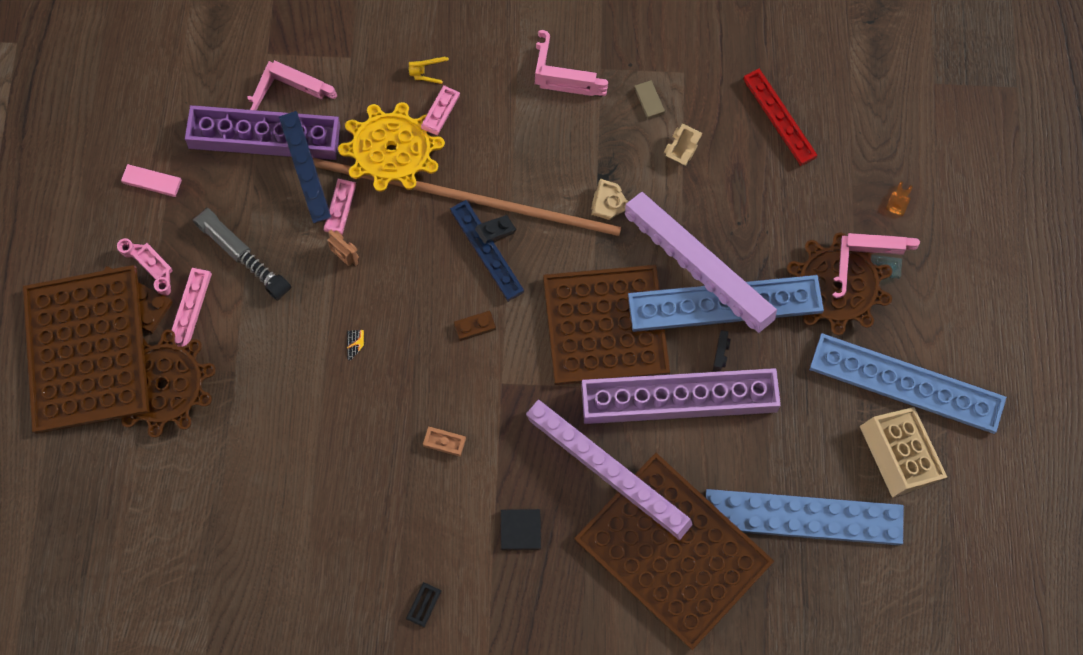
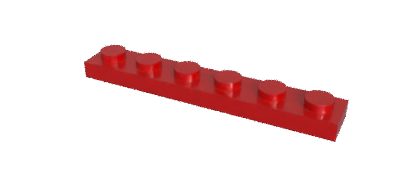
M760 68L743 77L744 82L800 166L816 159V152Z

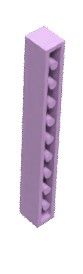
M641 192L626 203L625 215L627 219L634 222L641 232L649 235L656 245H660L665 250L667 255L676 259L682 268H686L692 274L694 279L702 282L709 292H713L721 303L729 306L733 313L738 317L740 316L751 329H755L759 333L775 320L777 309L647 195Z
M539 399L526 413L531 423L677 539L680 540L692 526L691 519Z

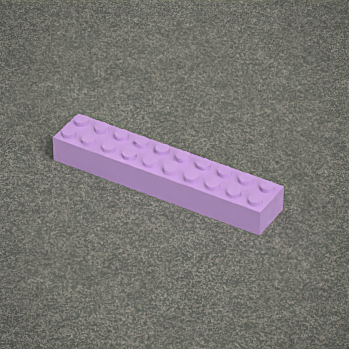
M776 368L582 380L581 384L584 424L778 412L781 406Z

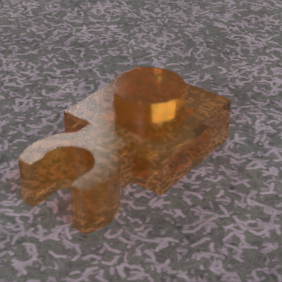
M902 181L897 187V192L893 191L886 210L901 216L904 215L911 199L907 196L913 188L910 185L908 190H904L902 188Z

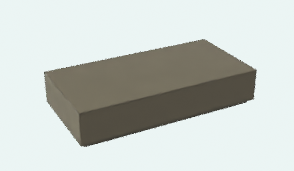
M652 80L634 86L647 119L665 114Z

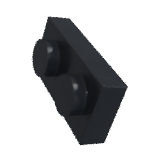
M507 215L479 224L475 228L484 244L514 234L517 230Z
M721 330L712 372H720L722 367H726L727 356H724L725 349L729 350L731 341L728 338V331Z

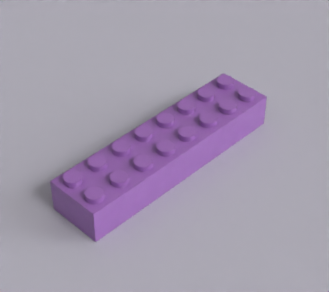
M190 105L185 136L189 149L291 156L279 116L288 113ZM298 114L312 158L336 160L340 134L339 117Z

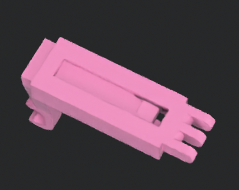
M545 30L538 31V36L545 38L546 41L544 43H536V48L540 52L535 72V84L540 85L542 89L590 96H606L608 81L596 78L597 73L546 66L550 34Z
M274 60L273 63L268 62L253 97L247 96L248 100L253 102L250 110H257L274 79L319 99H323L324 95L335 99L337 93L333 86Z
M848 233V236H842L839 277L833 279L835 282L842 283V292H835L832 296L841 298L846 293L849 251L904 255L905 250H916L920 244L919 239Z

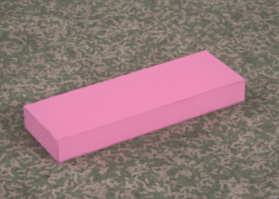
M443 85L424 119L421 129L438 136L457 102L460 92Z
M127 164L121 179L123 184L176 197L182 181L181 178L129 164Z
M342 179L337 180L329 208L332 218L326 220L324 232H329L330 230L335 232L337 230L343 235L356 182Z

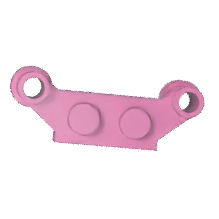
M121 239L117 243L119 252L126 258L134 257L155 279V290L163 296H168L171 293L170 273L173 271L172 268L148 243L145 245L132 244L129 239Z

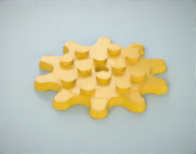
M398 103L392 113H384L378 105L372 104L367 108L369 115L367 121L348 120L345 123L346 130L354 136V139L349 143L340 144L338 152L343 157H353L356 159V163L349 169V175L353 179H359L364 175L373 176V186L378 192L385 191L388 183L391 181H399L407 190H412L417 183L414 177L415 173L424 171L434 174L438 170V163L432 160L429 154L432 151L441 150L445 145V141L441 137H431L427 134V131L421 129V125L427 115H423L418 119L409 117V106L406 103ZM395 145L396 150H387V146Z

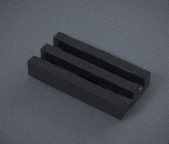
M423 582L406 620L425 628L442 590ZM425 589H429L416 618H413L412 616ZM436 592L423 621H420L432 593Z

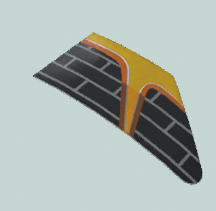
M364 330L347 331V359L352 360L364 346Z

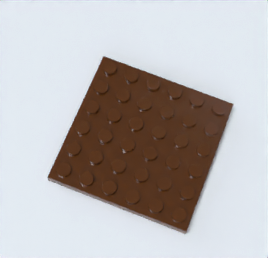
M656 265L543 275L555 385L582 383V380L670 375L665 329L633 332L628 293L659 290Z

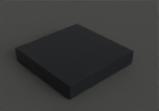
M540 509L501 510V550H541Z

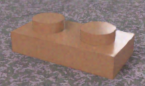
M428 426L423 447L461 457L466 436Z

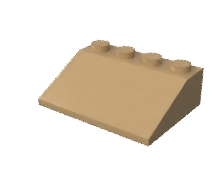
M915 407L875 416L860 426L892 497L912 492L947 478Z

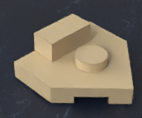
M603 179L599 180L597 190L594 193L591 215L610 220L625 212L626 203L629 201L622 194L618 184Z

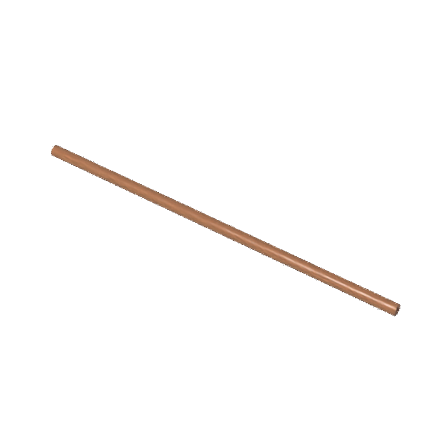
M313 158L315 167L349 175V169L352 167ZM370 175L360 177L374 181V177ZM391 181L388 183L391 185L404 187L403 184L399 181ZM416 181V186L413 188V190L462 201L467 200L470 203L619 236L621 231L619 226Z

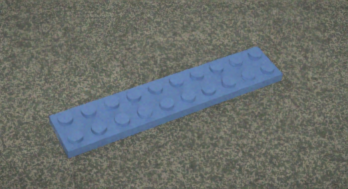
M818 275L746 282L777 309L775 318L820 314L824 311ZM705 286L628 293L633 332L744 321L740 316H736L729 306L721 303L719 298L713 292H709Z
M822 333L809 369L993 434L997 432L1006 397Z
M706 489L705 498L743 533L890 545L903 544V505Z

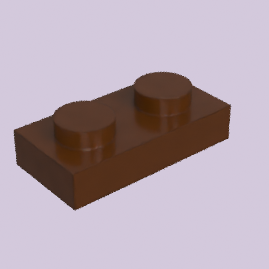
M490 311L454 321L459 341L496 330Z

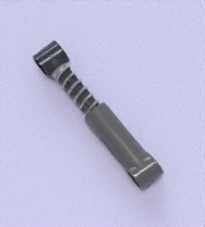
M206 207L193 219L194 224L203 233L209 235L236 262L245 264L251 273H255V277H259L260 281L264 283L266 291L276 301H279L292 288L284 277L280 274L275 275L273 272H269L263 263H259V259L256 260L254 258L255 255L250 254L251 249L230 231L209 208Z

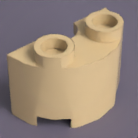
M682 123L681 127H677L673 134V138H675L673 144H668L664 153L667 157L686 166L698 146L697 143L702 133Z

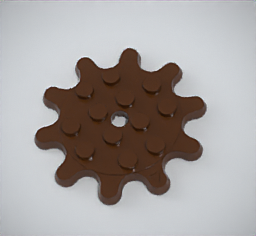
M841 232L834 235L833 244L828 248L821 247L815 240L807 241L805 249L809 254V259L804 263L792 261L787 265V271L796 277L818 275L824 311L820 314L804 315L803 321L806 325L811 326L819 319H827L830 321L831 331L835 335H842L845 332L846 323L849 320H857L865 328L871 327L874 324V318L870 313V308L875 304L887 306L892 302L890 293L881 290L879 285L881 280L892 275V268L887 264L874 265L871 261L873 252L849 251L846 293L841 298L832 296L835 292H842V288L838 289L834 286L835 281L833 280L835 277H839L842 236H846Z
M168 329L163 331L160 342L155 346L148 345L143 338L149 413L121 419L122 425L127 428L133 427L140 420L147 421L148 434L153 438L161 436L164 425L169 421L175 422L182 430L189 429L192 424L189 417L190 409L195 405L206 407L212 402V396L208 392L203 391L201 385L205 379L215 375L216 368L211 363L199 364L196 361V357L202 348L201 342L193 339L187 345L179 347L175 343V333ZM163 379L167 380L168 384L160 389L158 387L159 382Z

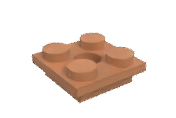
M330 230L328 232L330 238L327 240L330 250L348 266L352 263L357 266L359 258L356 253L358 251L357 248L350 242L347 244L343 240L344 237L337 230L335 232Z

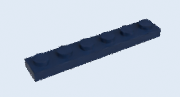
M294 111L279 116L313 223L316 224L331 219L328 204L298 112Z
M465 200L450 208V212L506 300L510 301L523 294L524 289L494 242L484 244L476 232L475 228L482 223L468 201Z

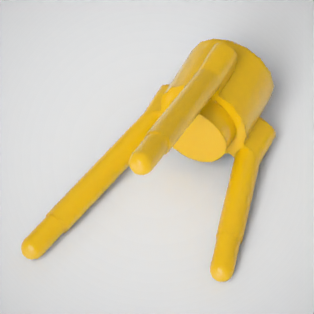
M441 57L409 62V75L414 76L415 80L442 84V80L421 76V74H425L424 65L448 61L449 58Z

